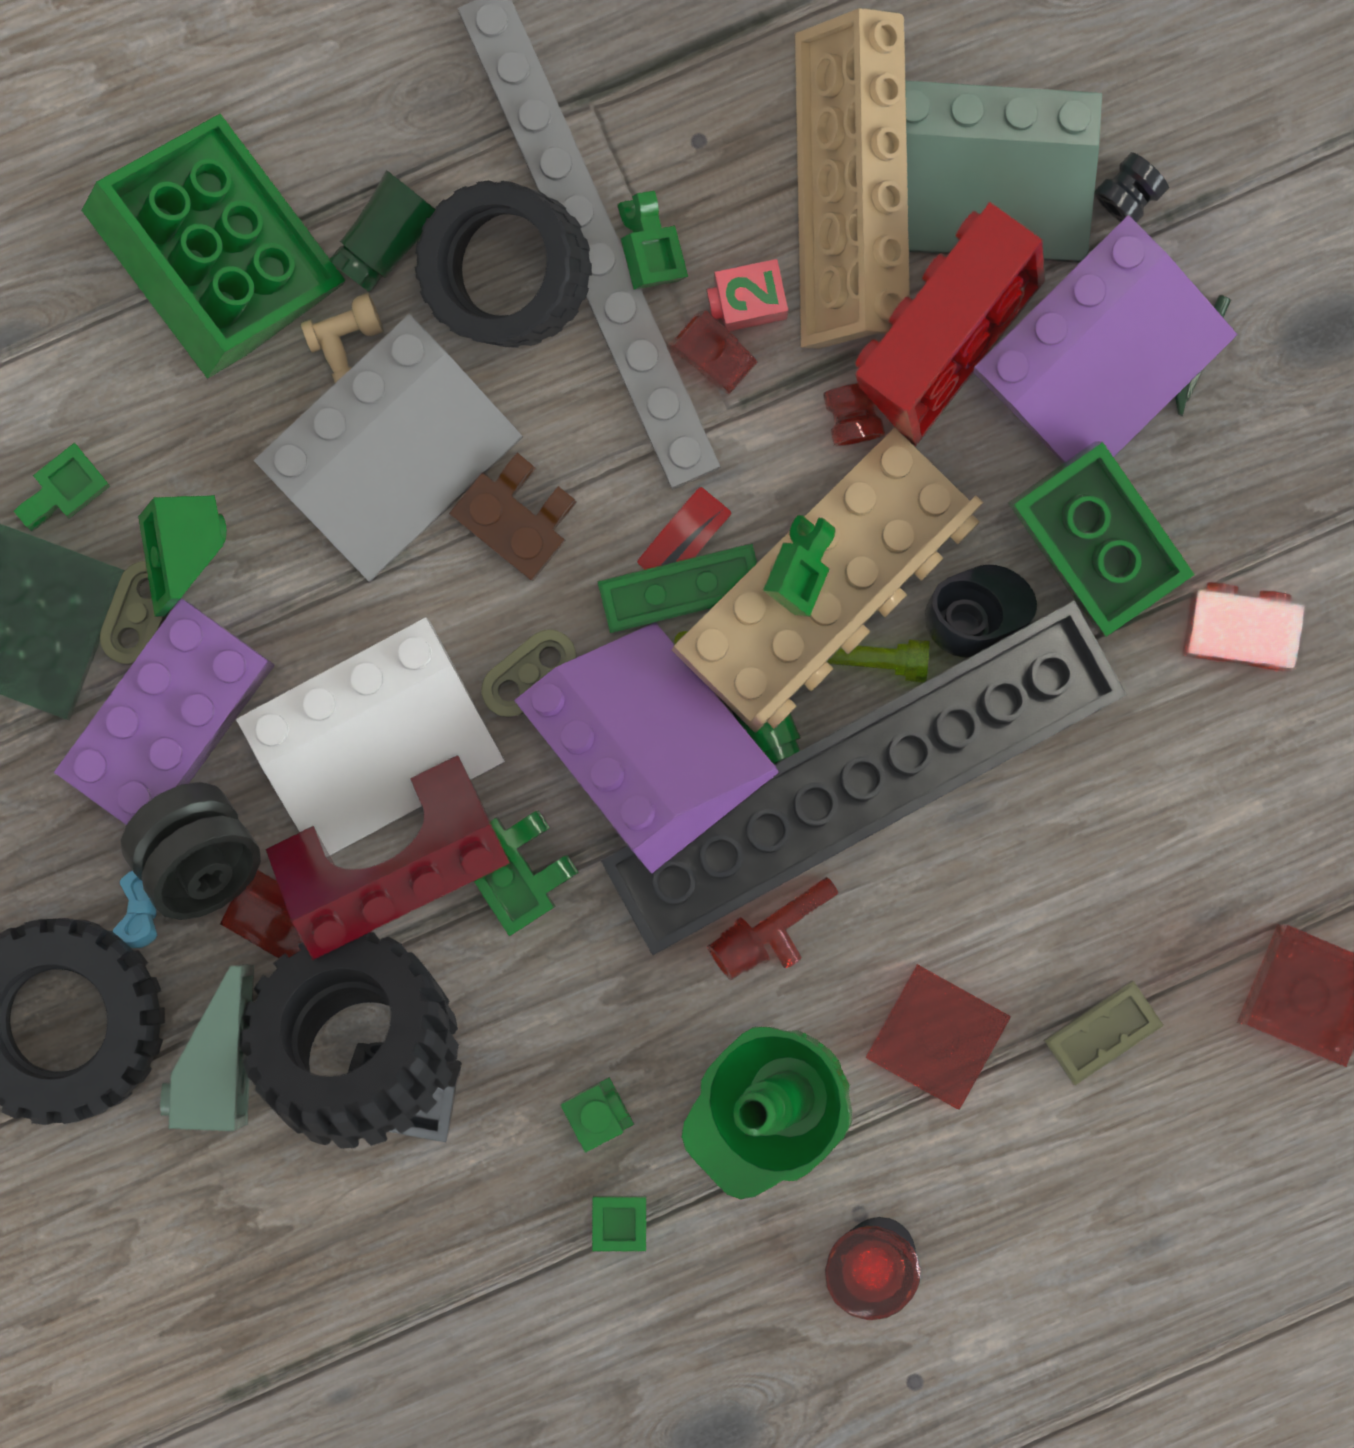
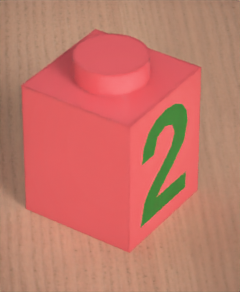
M777 259L717 271L714 275L716 287L706 289L712 320L722 318L725 332L782 321L788 317V306Z

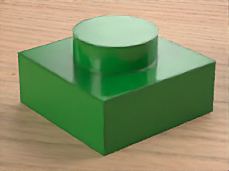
M593 1196L592 1251L646 1252L647 1196Z

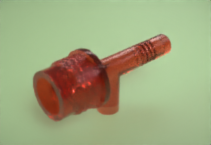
M825 877L810 887L808 891L800 894L795 900H791L752 928L742 917H738L735 919L733 926L721 932L719 938L707 945L708 951L719 969L729 980L735 979L743 972L748 973L754 969V966H758V963L766 964L769 962L770 957L764 947L768 942L783 967H791L798 963L802 956L786 930L803 919L805 915H809V912H813L818 906H822L838 895V890L828 877Z

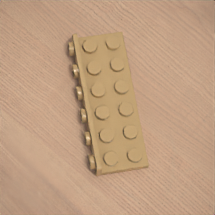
M858 8L795 33L802 348L820 349L874 334H887L893 326L888 322L891 314L905 297H910L904 17L900 13Z
M894 427L804 516L814 525L818 518H824L836 529L834 539L826 549L821 560L830 570L810 617L792 614L763 591L783 542L793 543L788 532L673 646L672 651L755 733L766 722L775 729L797 706L790 698L803 685L810 691H813L834 669L827 661L840 648L847 654L853 651L871 632L864 624L877 611L886 617L907 596L901 587L914 574L922 581L944 559L937 550L949 538L958 545L980 523L973 514L984 502L976 495L969 500Z

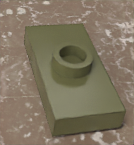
M1131 980L1043 1041L1072 1084L1077 1085L1164 1025L1135 982Z

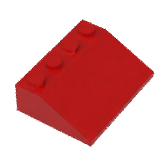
M991 202L988 203L981 214L973 211L967 216L955 236L960 241L947 257L940 253L931 262L923 274L922 280L926 284L914 299L907 296L898 304L888 321L893 325L880 342L876 339L871 340L855 362V366L859 368L855 373L859 387L896 429L915 447L973 374L975 366L992 350L1045 282L1042 239Z

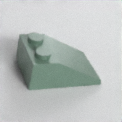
M242 964L229 967L171 1072L170 1083L162 1084L160 1112L162 1116H169L168 1129L235 1131L248 1125L250 1079L247 1077L243 1066L246 1055L240 1049V1032L242 1029H249L242 1016L246 1003L248 1001L253 1002L254 965Z

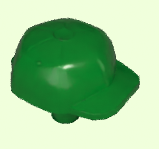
M753 1027L742 1033L708 1067L702 1077L701 1094L695 1101L683 1125L681 1137L685 1149L693 1160L727 1195L740 1200L756 1197L782 1181H797L822 1162L842 1141L851 1127L850 1084L837 1057L817 1039L799 1030L786 1031L775 1027Z

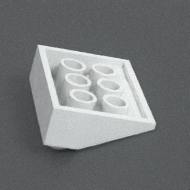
M426 617L236 719L260 766L299 832L314 826L330 856L422 807L410 778L457 755L471 780L505 762L434 627Z

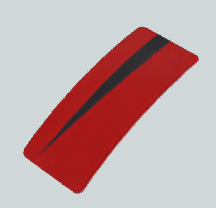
M703 487L698 488L637 560V563L643 569L695 557L731 516V511Z

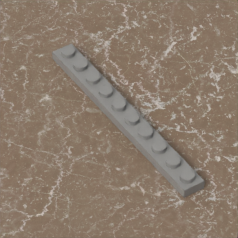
M474 0L458 7L460 17L538 191L564 205L567 208L566 211L577 219L582 227L581 231L584 238L588 240L592 276H589L587 287L589 290L586 299L671 489L674 490L719 470L720 464L641 288L633 289L622 245L512 0Z

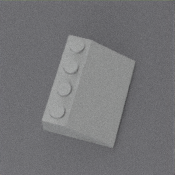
M409 313L253 461L349 562L371 582L460 498L482 472L485 474L523 436Z

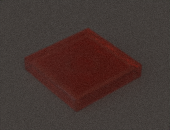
M916 964L865 1058L960 1110L1011 1016Z

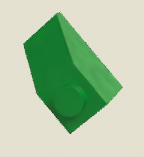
M215 495L154 497L138 516L155 617L165 616L173 608L225 543L227 534L224 516L218 514Z

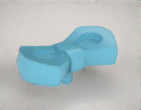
M130 871L120 880V885L129 900L127 914L113 929V933L123 939L129 947L143 948L157 937V931L153 922L157 910L143 889V882L133 871Z

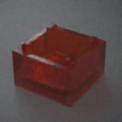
M1278 924L1237 1023L1335 1065L1347 1067L1354 1050V953L1292 926Z

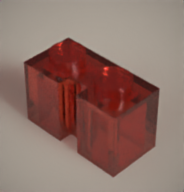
M1207 582L1206 590L1198 589L1191 594L1183 657L1222 663H1236L1247 667L1286 673L1296 669L1305 606L1291 604L1292 595L1261 590L1259 598L1238 595V586L1216 582Z

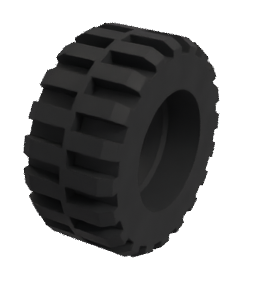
M69 918L38 919L25 922L24 925L16 928H8L0 933V1106H2L1 1112L15 1119L20 1117L31 1119V1123L42 1125L52 1123L68 1124L82 1121L104 1113L111 1107L122 1103L132 1095L131 1091L139 1083L144 1082L152 1070L150 1067L151 1061L155 1055L160 1053L163 1039L159 1038L160 1025L165 1023V1007L160 1008L157 993L162 992L157 977L150 976L145 967L148 961L141 952L131 949L113 931L99 927L100 924ZM55 969L75 972L89 980L99 991L107 1013L106 1035L97 1053L85 1064L68 1071H50L32 1064L17 1047L11 1030V1009L19 989L37 974Z
M369 932L314 960L303 942L298 944L299 952L290 958L284 953L273 963L277 969L269 978L262 975L254 987V991L258 994L256 1001H248L246 1003L242 1019L249 1026V1029H242L240 1032V1049L246 1055L243 1066L247 1077L254 1083L256 1092L274 1112L296 1133H304L312 1142L325 1146L330 1144L332 1140L339 1148H356L359 1146V1139L364 1138L370 1146L386 1142V1133L393 1129H396L400 1134L404 1133L414 1126L410 1119L420 1110L426 1115L437 1103L433 1097L434 1092L437 1088L446 1089L451 1079L452 1073L446 1064L457 1059L459 1044L452 1036L458 1030L455 1014L448 1006L449 999L413 952H407L400 942L390 937H384L380 940L374 932ZM360 1003H381L390 1006L388 1033L382 1046L369 1061L361 1067L341 1075L320 1076L310 1073L309 1060L312 1044L319 1030L333 1015L347 1007Z

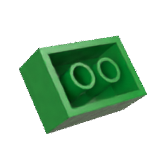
M1093 442L1008 502L1097 632L1105 637L1195 575L1103 442Z

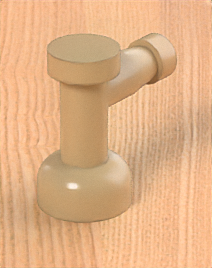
M369 292L354 298L352 310L315 324H313L311 319L301 323L311 352L323 350L325 358L334 372L332 377L335 383L352 368L348 366L346 351L340 337L360 330L366 336H374L384 332Z

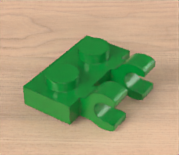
M539 810L534 811L507 830L498 817L491 820V824L510 864L474 881L508 936H512L555 908L556 906L547 893L579 873L568 855L563 856L536 875L518 848L550 829V826Z

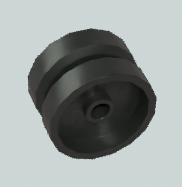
M202 782L179 785L158 794L136 812L127 823L121 838L122 855L133 873L143 882V889L154 907L164 917L177 920L202 917L227 905L238 897L251 883L261 863L259 846L248 829L238 820V814L226 795L217 786Z

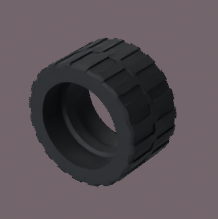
M487 180L477 182L476 185L469 187L464 186L454 191L452 196L448 199H443L435 207L436 210L430 218H427L422 227L423 232L420 241H417L415 254H417V266L415 267L416 279L419 280L420 293L424 302L429 305L433 311L432 314L440 323L446 324L450 331L455 334L471 338L472 341L502 347L519 348L520 345L532 346L542 343V340L549 336L554 337L563 330L562 328L569 321L574 319L579 312V306L586 299L589 290L587 287L589 276H592V263H590L589 259L590 247L588 240L583 236L582 227L577 219L566 211L567 208L557 200L547 197L546 194L513 182L502 180L501 182H493ZM499 215L520 216L536 226L543 239L547 257L546 272L539 291L525 307L510 315H492L476 307L466 291L462 272L465 250L472 236L483 224Z

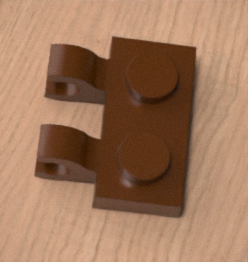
M516 453L495 482L482 472L449 514L528 579L533 581L566 541L554 530L575 506L577 501L558 486L535 516L513 498L536 470L530 462L519 453Z

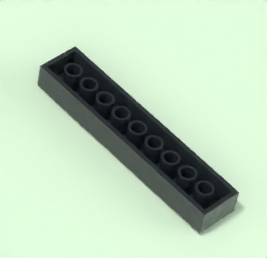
M1074 600L775 764L774 766L779 771L778 774L652 874L629 845L600 861L653 956L1127 694Z

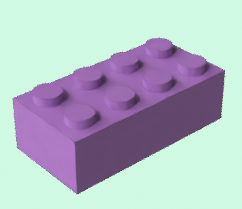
M181 598L54 773L127 825L136 812L158 794L179 785L190 783L275 664Z

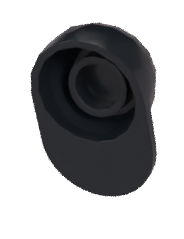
M980 565L948 577L937 585L925 609L926 629L931 639L941 649L954 656L972 657L994 645L999 639L1027 627L1036 614L1037 600L1031 586L1016 572L998 565Z

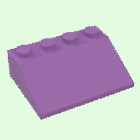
M1128 215L975 366L973 373L1062 463H1065L1095 441L1103 442L1114 457L1238 334L1171 257Z
M656 622L555 667L514 700L651 874L779 773L774 764L716 694L672 651L673 642Z

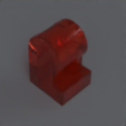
M707 310L698 311L667 346L728 395L732 393L758 363L753 355L738 342V339Z

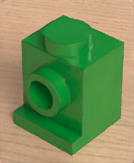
M610 1077L564 1100L560 1104L585 1153L623 1134L625 1129L634 1125Z

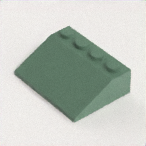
M905 80L909 252L949 254L960 241L955 236L967 216L973 211L981 214L988 203L991 202L1042 239L1044 260L1080 263L1088 255L1100 143L1102 93Z

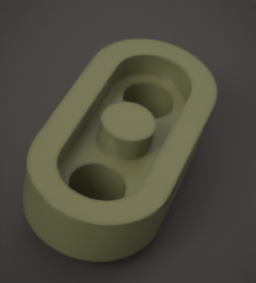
M145 561L136 562L123 572L100 632V643L105 654L110 659L124 665H132L167 617V614L155 617L152 598L144 599L140 594L141 584L148 580ZM135 629L139 635L138 643L133 648L127 649L121 643V636L126 630Z
M543 630L531 636L486 674L481 687L482 698L486 706L493 713L501 717L513 718L524 714L514 700L505 701L501 699L499 695L501 685L508 681L515 682L519 687V695L517 696L519 697L555 667L577 658L576 649L572 641L565 634L556 630ZM547 648H555L560 652L559 663L551 668L545 667L540 661L541 653Z

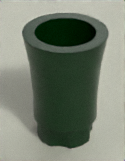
M386 170L371 199L352 227L340 240L343 246H340L329 261L370 293L381 279V275L386 278L401 258L421 238L422 227L425 221L432 216L436 209Z

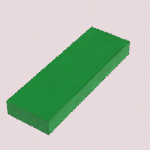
M749 543L597 581L610 633L713 608L757 564L753 544Z

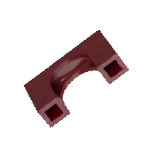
M458 755L410 778L424 810L422 827L414 840L405 849L380 864L361 869H344L335 866L314 826L265 849L290 919L313 960L510 864L479 795Z

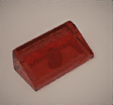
M257 870L251 883L238 897L230 902L220 925L277 958H280L284 953L290 958L300 951L298 944L303 941L290 919L277 881Z

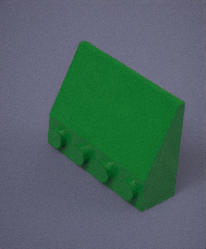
M221 114L212 117L96 181L81 210L207 379L250 354L341 287L346 281L335 265L329 261V257Z

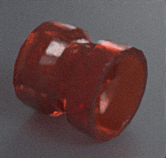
M858 383L841 386L823 393L826 410L833 414L834 425L831 428V435L834 446L853 445L885 436L882 418L876 415L874 403L863 392Z

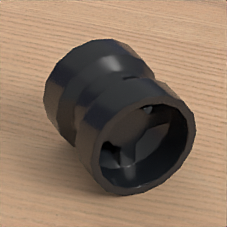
M1131 152L1119 165V173L1114 179H1105L1095 190L1094 194L1100 204L1119 222H1122L1129 215L1137 223L1144 215V207L1150 201H1158L1169 189V185L1152 164L1142 156Z

